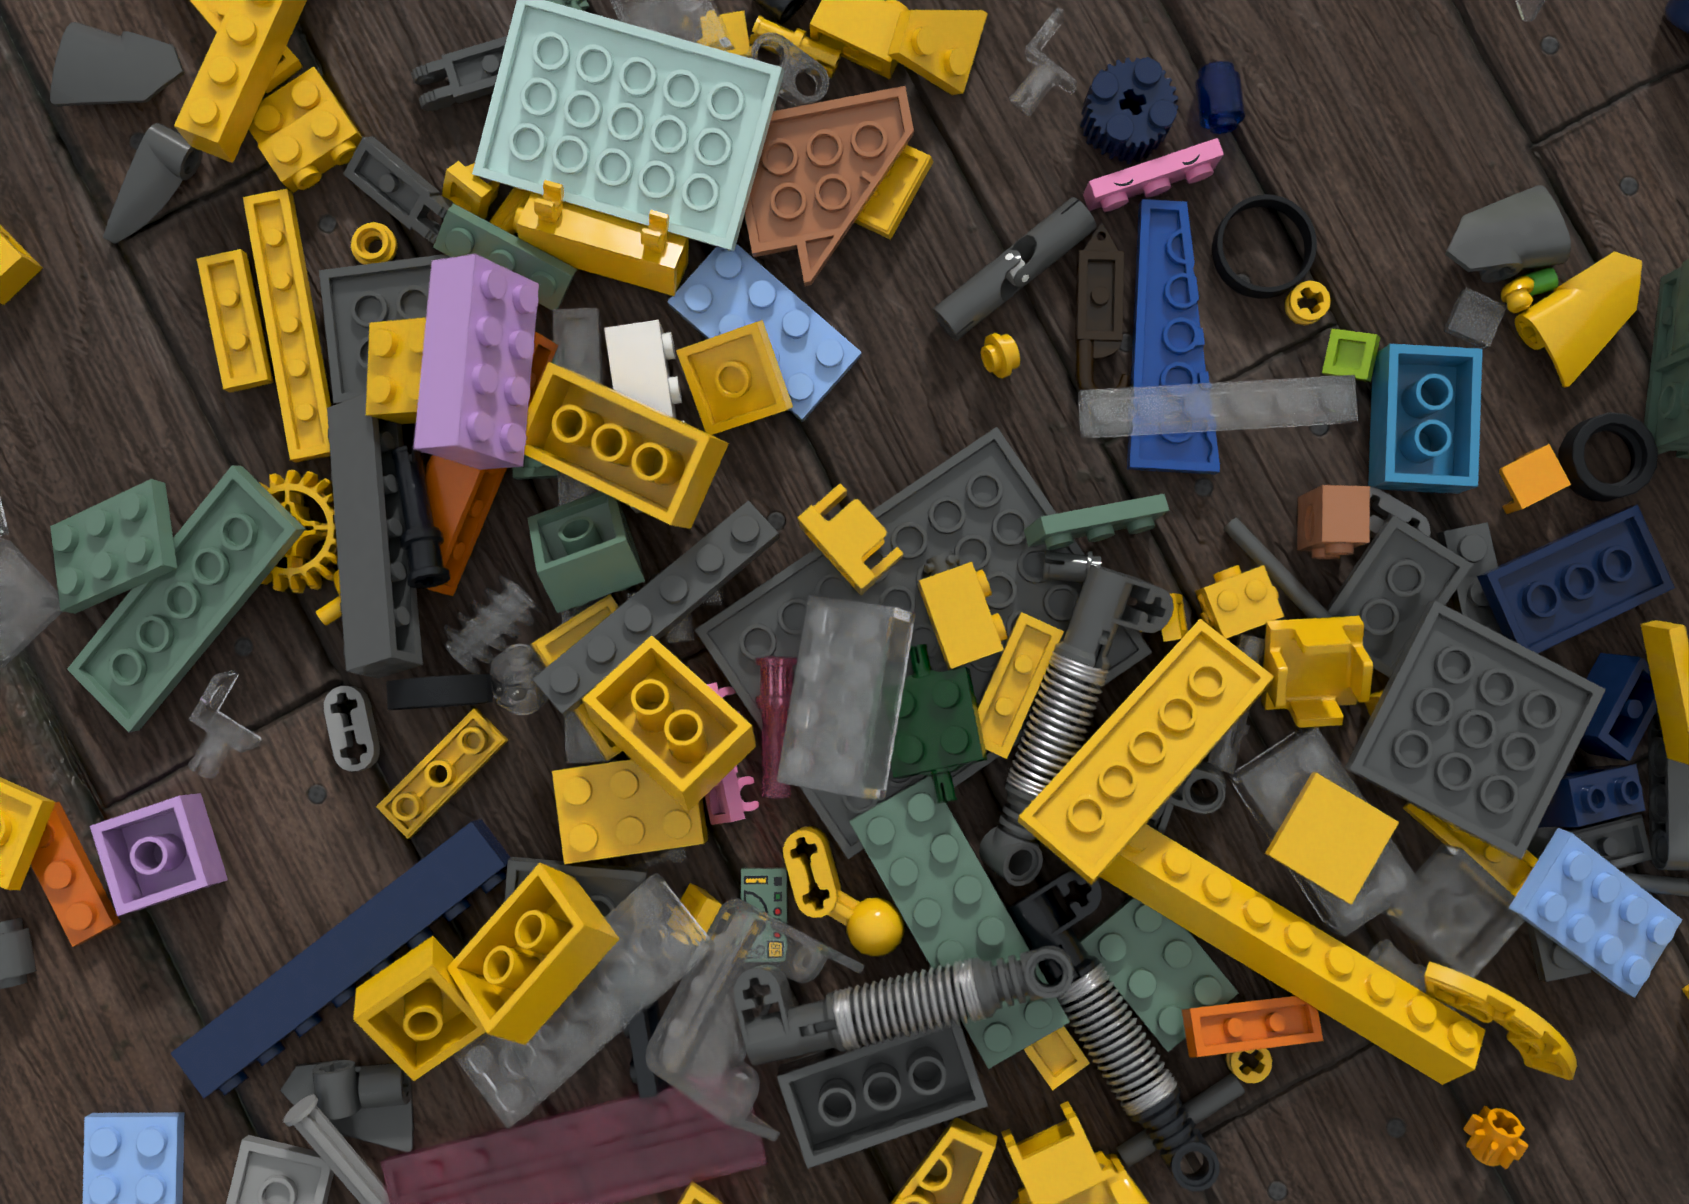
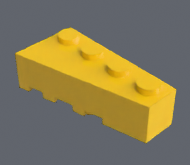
M953 1118L890 1204H972L995 1150L998 1136L962 1119Z

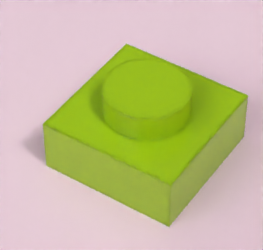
M1331 329L1322 373L1325 376L1371 382L1381 337L1377 334Z

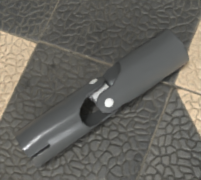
M1071 197L1017 240L998 258L986 265L932 309L934 317L944 331L953 340L958 341L1013 297L1018 290L1044 272L1095 231L1097 225L1094 217L1081 201ZM1031 259V260H1030L1028 263H1026V264H1025V262L1023 261V260Z

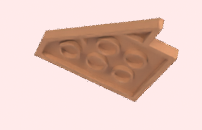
M905 86L773 111L745 211L753 257L798 249L804 286L812 285L913 137L914 128Z

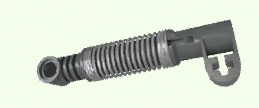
M1090 565L1064 640L1055 645L1054 651H1052L1053 655L1050 656L1051 660H1049L1051 666L1046 667L1049 674L1043 675L1045 679L1041 683L1043 689L1038 690L1040 697L1035 698L1037 705L1032 706L1034 713L1029 714L1031 719L1027 721L1029 728L1024 729L1026 736L1021 737L1022 744L1018 745L1020 751L1016 752L1017 759L1013 760L1014 767L1010 768V773H1008L1009 777H1007L1005 789L1008 793L1007 801L1009 803L1004 804L1003 812L1005 814H1002L999 818V823L1002 825H997V827L991 829L980 843L979 854L981 861L1008 883L1014 886H1023L1030 883L1041 870L1043 856L1042 851L1039 849L1040 841L1018 823V817L1078 752L1075 749L1082 748L1081 744L1077 741L1085 740L1084 736L1080 733L1088 732L1086 727L1083 726L1090 725L1086 717H1093L1092 712L1088 711V709H1096L1091 701H1099L1094 693H1102L1097 685L1104 686L1105 678H1108L1106 674L1109 673L1108 670L1111 664L1107 657L1119 625L1146 633H1155L1168 624L1174 606L1171 595L1163 588L1134 576L1098 565ZM1129 596L1138 599L1135 606L1127 605Z
M1043 946L1036 950L1020 953V960H1016L1015 955L1008 956V963H1005L1003 958L996 959L997 965L993 966L991 960L983 961L978 957L969 958L968 960L964 959L963 962L961 960L959 962L955 961L953 966L947 963L945 969L939 965L937 970L930 967L929 972L922 969L920 974L914 971L912 976L906 973L904 978L897 975L896 979L889 977L888 981L881 979L879 983L873 981L871 985L865 983L863 987L856 985L855 989L848 987V989L835 990L827 993L824 1000L796 1007L793 1005L789 983L785 974L778 967L763 964L743 972L737 978L734 985V1001L749 1061L753 1066H758L830 1048H835L840 1052L851 1051V1049L855 1050L856 1048L860 1049L862 1043L866 1047L869 1046L870 1041L876 1045L878 1038L882 1043H885L886 1035L890 1041H893L894 1033L901 1040L902 1032L908 1038L911 1035V1030L915 1035H918L919 1028L926 1034L927 1026L934 1032L935 1024L941 1030L943 1029V1022L951 1028L952 1020L959 1026L960 1018H962L963 1022L967 1024L969 1021L968 1014L974 1022L976 1020L980 1021L981 1018L985 1020V1018L993 1017L997 1009L1003 1008L1002 1002L1006 1001L1008 1007L1014 1006V999L1017 998L1020 1004L1026 1003V996H1030L1031 1001L1056 998L1063 995L1070 988L1074 976V964L1070 956L1063 949L1056 946ZM1053 959L1061 964L1063 978L1058 983L1046 984L1038 978L1036 966L1041 960ZM759 982L761 985H769L770 993L764 996V998L762 995H754L753 986L759 984ZM763 1003L764 1005L779 1003L780 1011L754 1017L752 1008Z

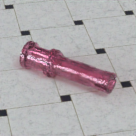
M756 657V665L760 666V695L755 697V704H758V709H762L761 797L789 798L791 797L790 720L791 709H795V704H797V696L793 695V666L797 665V657Z

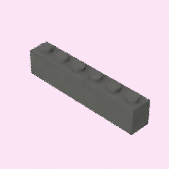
M367 393L327 408L328 438L330 443L331 480L335 512L334 523L336 526L338 554L337 566L339 569L341 595L340 609L344 636L343 652L346 671L379 679L422 666L423 661L416 588H411L407 583V575L411 573L407 551L401 548L400 538L406 529L395 464L392 459V451L404 446L403 427L399 423L367 416Z

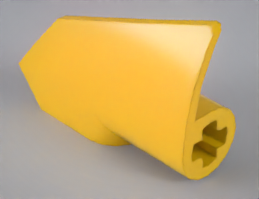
M1614 251L1553 290L1552 294L1516 316L1515 327L1519 336L1532 349L1540 350L1545 347L1554 363L1562 387H1569L1637 310L1642 260Z

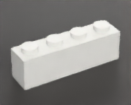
M659 320L604 328L613 390L677 419L674 404L682 403V395L678 376L670 377L668 360L676 359L672 333H664ZM630 506L635 513L643 512Z

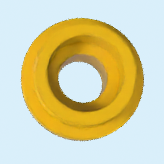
M375 222L367 223L359 227L353 234L351 250L354 257L362 265L392 261L397 252V240L387 226ZM375 240H381L382 248L380 251L369 253L370 243Z
M993 333L986 336L984 347L981 348V358L985 368L990 373L993 372L998 378L1010 376L1012 370L1017 369L1020 365V354L1014 339L1009 334L999 335L998 333Z

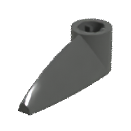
M160 123L153 124L146 131L135 153L112 209L103 238L116 244L146 225L166 205L181 182L188 180L196 173L202 160L203 151L191 147L180 133Z

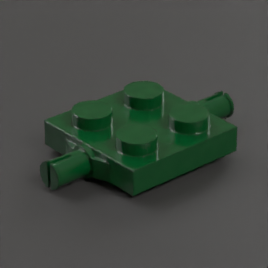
M919 644L917 647L911 646L908 648L913 675H909L900 682L878 686L877 692L893 778L901 779L920 774L932 776L937 804L957 800L951 773L964 765L986 761L987 755L970 669L961 667L943 672L931 670L927 644Z

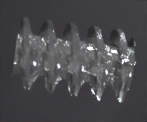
M503 575L498 576L503 589L501 593L489 587L484 589L489 600L488 605H484L474 599L470 602L476 616L471 618L461 612L457 614L462 626L460 630L447 624L443 627L448 637V641L444 643V646L454 659L471 674H480L481 672L476 659L487 664L494 661V655L490 646L499 651H505L508 648L503 634L514 639H518L521 636L517 621L527 626H532L535 623L530 609L545 614L520 585Z

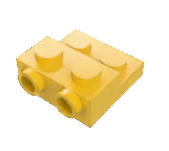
M314 66L264 98L248 129L280 181L292 193L299 189L304 190L314 186L319 182L322 174L335 165H344L350 162L363 138Z

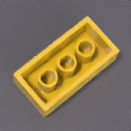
M548 362L528 408L524 455L667 524L691 529L729 443L581 374Z

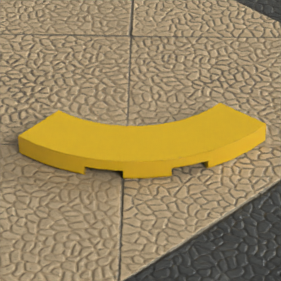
M1429 961L1424 975L1426 994L1439 1002L1473 1016L1483 1023H1490L1494 1020L1508 1031L1507 1040L1520 1052L1527 1067L1569 1081L1573 1080L1577 1068L1575 1054L1563 1036L1546 1020L1519 1001L1492 986L1466 974Z

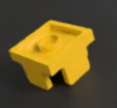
M840 483L815 506L811 505L797 518L800 529L861 596L903 557L904 553L896 547L872 569H869L864 564L866 560L884 545V537L887 531L858 499L850 502L831 520L827 521L823 518L847 496V490Z
M1360 616L1266 621L1263 668L1275 677L1261 694V702L1265 710H1289L1296 726L1300 728L1339 726L1343 724L1344 716L1339 706L1356 705L1357 700L1359 703L1369 702L1373 662L1363 647L1364 623Z

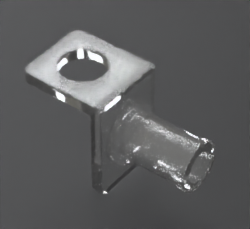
M1060 7L1053 12L1026 46V59L1032 63L1033 70L1013 95L1011 94L1008 98L1017 109L1021 106L1023 108L1021 112L1031 117L1033 111L1053 86H1060L1070 95L1075 92L1077 87L1075 78L1041 52L1044 45L1063 23L1064 11Z
M234 670L216 674L211 679L189 718V721L204 729L207 733L193 759L188 764L193 772L197 771L199 766H202L198 775L205 778L213 779L218 775V771L231 748L239 752H245L258 747L263 740L219 711L239 676V673Z

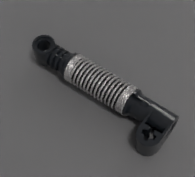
M1073 869L1066 870L1006 908L1030 950H1036L1043 946H1056L1063 949L1070 956L1074 964V976L1071 986L1063 995L1056 997L1060 1005H1062L1064 1012H1067L1066 1016L1071 1020L1070 1026L1076 1027L1075 1033L1080 1034L1079 1040L1085 1041L1084 1048L1089 1049L1088 1055L1094 1056L1093 1062L1098 1063L1097 1070L1103 1071L1102 1077L1107 1078L1108 1085H1112L1111 1092L1117 1093L1116 1099L1121 1100L1120 1106L1124 1107L1123 1111H1126L1129 1119L1132 1122L1140 1123L1143 1129L1148 1128L1146 1135L1149 1139H1154L1152 1144L1155 1149L1160 1150L1159 1155L1174 1179L1187 1190H1206L1216 1182L1219 1175V1161L1215 1152L1211 1149L1200 1130L1197 1128L1193 1129L1195 1122L1192 1118H1187L1189 1113L1186 1108H1180L1182 1106V1102L1179 1099L1181 1089L1177 1081H1174V1077H1172V1073H1169V1069H1163L1165 1062H1158L1160 1055L1154 1054L1155 1047H1149L1151 1040H1144L1146 1033H1139L1142 1026H1134L1137 1018H1130L1132 1011H1125L1128 1004H1120L1123 997H1115L1119 989L1110 990L1114 982L1106 983L1109 975H1107V971H1104L1105 967H1101L1102 963H1100L1097 957L1088 955L1071 928L1072 925L1087 917L1098 908L1102 895L1100 884L1096 880L1091 885ZM1070 881L1078 885L1086 884L1087 890L1082 893L1085 901L1082 904L1074 900L1066 902L1073 915L1065 920L1047 890L1055 886L1059 894L1064 897L1070 892V888L1067 885ZM1043 959L1039 962L1049 979V984H1056L1063 978L1062 966L1056 960ZM1130 1090L1124 1096H1120L1123 1092ZM1192 1151L1202 1153L1203 1164L1197 1172L1185 1173L1181 1170L1182 1158L1187 1153Z

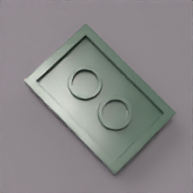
M154 479L147 480L50 526L60 611L76 614L177 569L166 484L164 482Z
M1132 896L1079 939L1088 955L1097 957L1100 963H1102L1101 967H1105L1104 971H1107V975H1109L1108 980L1114 982L1113 986L1115 989H1119L1120 995L1167 1052L1186 1038L1182 1009L1227 1004L1239 994L1188 930Z

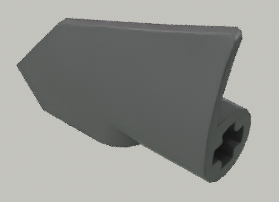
M72 22L66 27L57 52L50 101L57 107L147 103L164 88L183 76L185 72L177 50L171 44L129 31H123L120 36L82 23Z
M1537 185L1463 215L1445 255L1467 272L1479 271L1483 282L1493 283L1508 279L1518 274L1522 269L1564 264L1570 255L1571 240L1564 218L1556 202L1544 186Z
M335 1060L298 1064L280 1090L293 1105L306 1096L314 1094L318 1098V1108L343 1136L407 1153L414 1146L411 1078L396 1063L355 1066V1062L351 1060Z

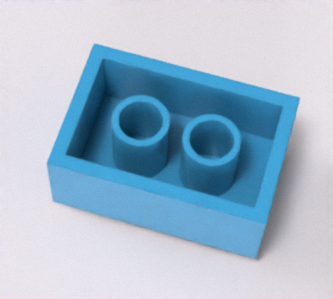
M1389 344L1377 352L1372 374L1368 486L1381 490L1459 494L1478 487L1482 349Z

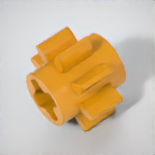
M1484 1106L1478 1115H1471L1463 1128L1466 1133L1471 1135L1466 1144L1467 1148L1470 1149L1472 1155L1478 1161L1488 1166L1501 1165L1504 1169H1508L1513 1160H1520L1529 1146L1525 1141L1519 1139L1525 1131L1519 1119L1511 1112L1502 1108L1490 1110L1487 1106Z

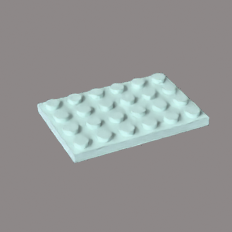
M517 0L472 174L541 195L544 193V180L562 184L564 186L563 201L649 226L650 210L665 213L670 218L668 232L734 251L783 79L784 69L776 65L547 0Z

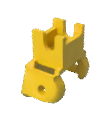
M1068 1101L1060 1104L1067 1120L1016 1143L1010 1128L1001 1132L1009 1154L1024 1184V1187L1018 1189L1019 1197L1014 1199L1011 1204H1150L1125 1170L1116 1154L1105 1156L1101 1150L1096 1153L1093 1152L1078 1117Z

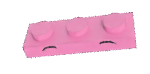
M1218 138L1089 181L1083 193L1088 210L1091 211L1102 207L1104 212L1112 211L1126 205L1130 197L1142 193L1147 198L1154 197L1168 191L1171 188V184L1177 181L1187 179L1188 183H1195L1208 178L1214 173L1213 169H1215L1224 155Z

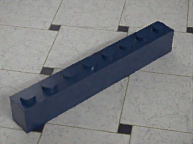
M482 819L471 821L170 1054L203 1098L219 1089L224 1096L249 1078L244 1072L249 1066L258 1061L263 1067L286 1049L282 1041L293 1032L300 1038L321 1023L323 1019L319 1012L333 1003L336 1009H338L356 996V984L369 974L371 977L375 976L394 963L396 960L393 955L406 945L412 950L433 936L434 933L430 927L444 917L449 923L471 906L467 898L481 888L487 894L506 880L507 875L503 870L507 868V862L511 857Z

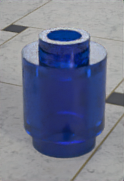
M1219 61L1207 64L1199 69V78L1195 82L1200 126L1210 129V132L1213 134L1232 132L1237 128V124L1245 119L1240 74L1235 71L1234 64L1231 62Z

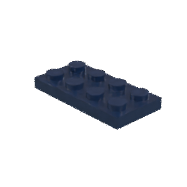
M1638 504L1621 509L1477 576L1503 636L1537 654L1675 588Z

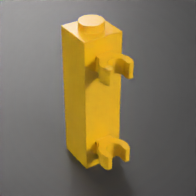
M544 180L543 195L531 192L526 205L518 207L514 216L513 231L518 233V238L576 269L675 296L689 262V238L668 232L670 220L668 214L650 210L649 226L565 202L563 201L564 186L548 180Z

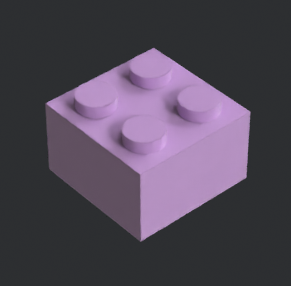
M201 793L180 795L90 826L117 916L142 910L228 880Z

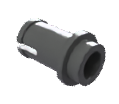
M1046 550L1043 580L1051 579L1084 583L1090 565L1101 566V557L1093 556V551H1087V555Z

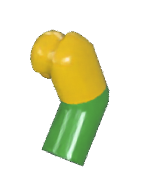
M1550 267L1519 276L1503 287L1500 295L1501 300L1507 303V309L1512 313L1525 311L1533 302L1532 296L1552 291L1558 287L1557 273Z

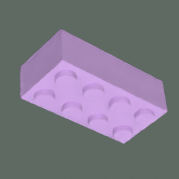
M477 254L432 261L414 439L415 450L479 470L523 467L538 307V283Z

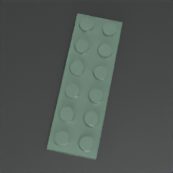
M232 465L174 536L177 569L132 588L67 670L128 732L140 730L306 529L243 466Z
M931 776L924 777L849 820L932 968L937 970L940 965L945 969L947 963L953 966L955 961L959 962L961 960L963 962L964 959L968 960L969 958L976 957L983 961L991 960L993 966L997 965L996 959L1003 958L1005 963H1008V956L1015 955L1016 960H1020V953L1030 951L947 804H937L935 785ZM1037 964L1036 974L1043 983L1048 984ZM1026 996V1003L1022 1004L1019 1003L1018 998L1014 999V1006L1010 1007L1007 1006L1006 1001L1002 1002L1003 1008L997 1009L993 1017L985 1018V1020L981 1018L980 1021L976 1020L974 1022L968 1014L969 1021L966 1024L960 1018L988 1069L1070 1022L1057 998L1031 1001L1030 996Z

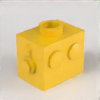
M1239 565L1213 574L1214 584L1195 591L1203 612L1201 613L1202 620L1226 639L1264 625L1266 621H1274L1284 617L1278 602L1279 595L1275 586H1272L1264 565L1244 573L1241 572Z

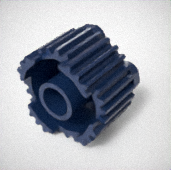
M1149 57L1136 58L1134 62H1131L1130 58H1126L1124 63L1116 60L1114 66L1108 64L1105 71L1102 69L1099 71L1088 90L1081 111L1083 117L1080 127L1084 128L1082 136H1088L1087 145L1092 144L1094 149L1101 148L1102 155L1109 153V159L1118 156L1119 161L1126 160L1127 164H1131L1133 159L1137 163L1141 161L1142 157L1147 159L1153 149H1158L1160 143L1167 136L1178 110V106L1175 105L1178 101V96L1174 95L1176 87L1170 86L1172 79L1171 77H1164L1166 71H1162L1159 62Z

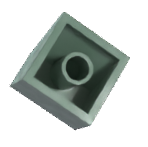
M599 491L527 518L536 571L557 613L573 607L583 606L589 601L617 591H624L633 585L645 581L639 554L618 499Z

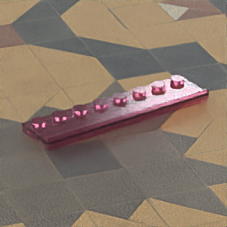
M741 1067L667 1086L656 1097L640 1099L638 1093L408 1153L386 1157L381 1162L390 1204H615L686 1186L691 1181L698 1183L768 1165L769 1161L746 1068Z

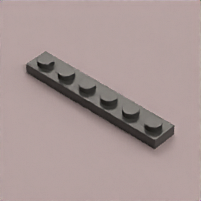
M748 500L535 676L533 681L566 718L583 703V697L651 635L657 640L663 637L779 540V533Z

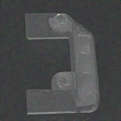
M731 899L725 902L719 909L656 1027L646 1049L647 1066L657 1076L724 1123L776 1142L780 1132L749 1112L757 1098L760 1081L756 1070L744 1062L747 1052L734 1001V985L737 978L743 972L753 967L770 964L778 967L791 980L798 983H808L819 975L828 958L861 974L865 965L741 899ZM759 982V984L753 986L754 995H762L764 998V996L770 993L769 985H761ZM763 1003L752 1008L754 1017L768 1014L772 1004L764 1005Z

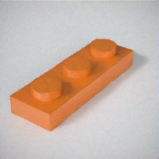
M56 802L31 862V867L72 947L118 925L121 921L60 802Z
M1297 996L1182 1009L1189 1058L1323 1041L1318 1009Z

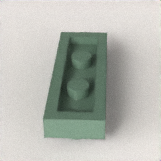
M453 204L447 210L433 248L450 257L477 254L538 283V303L554 312H557L562 305L577 271L576 268L456 204Z
M1165 494L1041 516L1025 528L1024 533L1028 547L1045 544L1047 550H1056L1073 544L1074 538L1087 536L1088 542H1097L1114 536V531L1127 528L1129 534L1148 531L1155 527L1154 521L1170 510Z

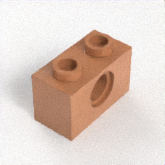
M1321 485L1298 497L1297 551H1312V559H1340V555L1354 554L1355 547L1370 543V486Z

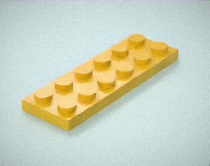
M1199 619L1019 815L1018 823L1092 885L1265 691L1275 676L1207 623Z

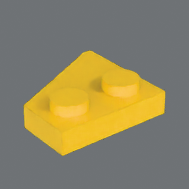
M908 10L900 12L887 55L950 95L963 94L988 13L983 10Z

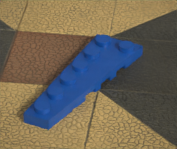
M1142 199L1139 203L1127 470L1216 475L1220 472V461L1214 415H1211L1209 399L1210 382L1209 374L1205 367L1203 351L1205 342L1203 328L1200 327L1197 303L1199 301L1197 278L1193 271L1195 262L1188 206L1185 201Z

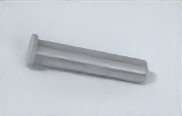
M314 1094L301 1099L287 1112L283 1122L287 1126H295L360 1204H392L394 1202L391 1192L318 1108V1098Z

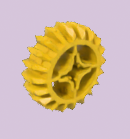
M288 470L285 480L279 474H269L270 488L263 483L260 484L303 527L311 530L304 531L283 556L287 557V568L277 564L261 584L267 585L272 582L273 589L284 592L289 586L292 592L303 593L306 583L311 589H321V575L327 580L333 581V574L336 572L333 566L337 565L338 558L332 481L324 478L319 482L318 475L307 471L301 477L298 471ZM304 496L312 497L320 505L326 516L327 523H319L310 519L309 508L304 506ZM325 540L317 556L306 563L307 560H310L311 549L314 544Z

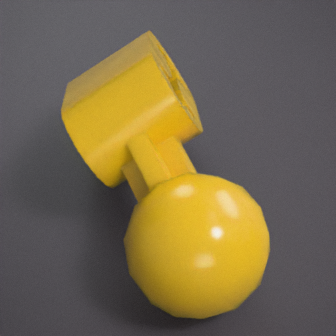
M804 826L793 832L786 839L783 847V857L799 910L812 918L828 915L844 924L852 946L862 954L876 957L884 956L894 951L901 943L905 932L904 919L899 909L890 901L879 897L867 898L859 902L841 891V884L829 841L825 833L819 828ZM802 837H805L807 844L815 843L817 850L811 855V862L805 853L798 854L796 851V847L802 843ZM814 880L820 890L828 889L829 895L824 899L823 904H820L818 898H810L808 895L814 887Z

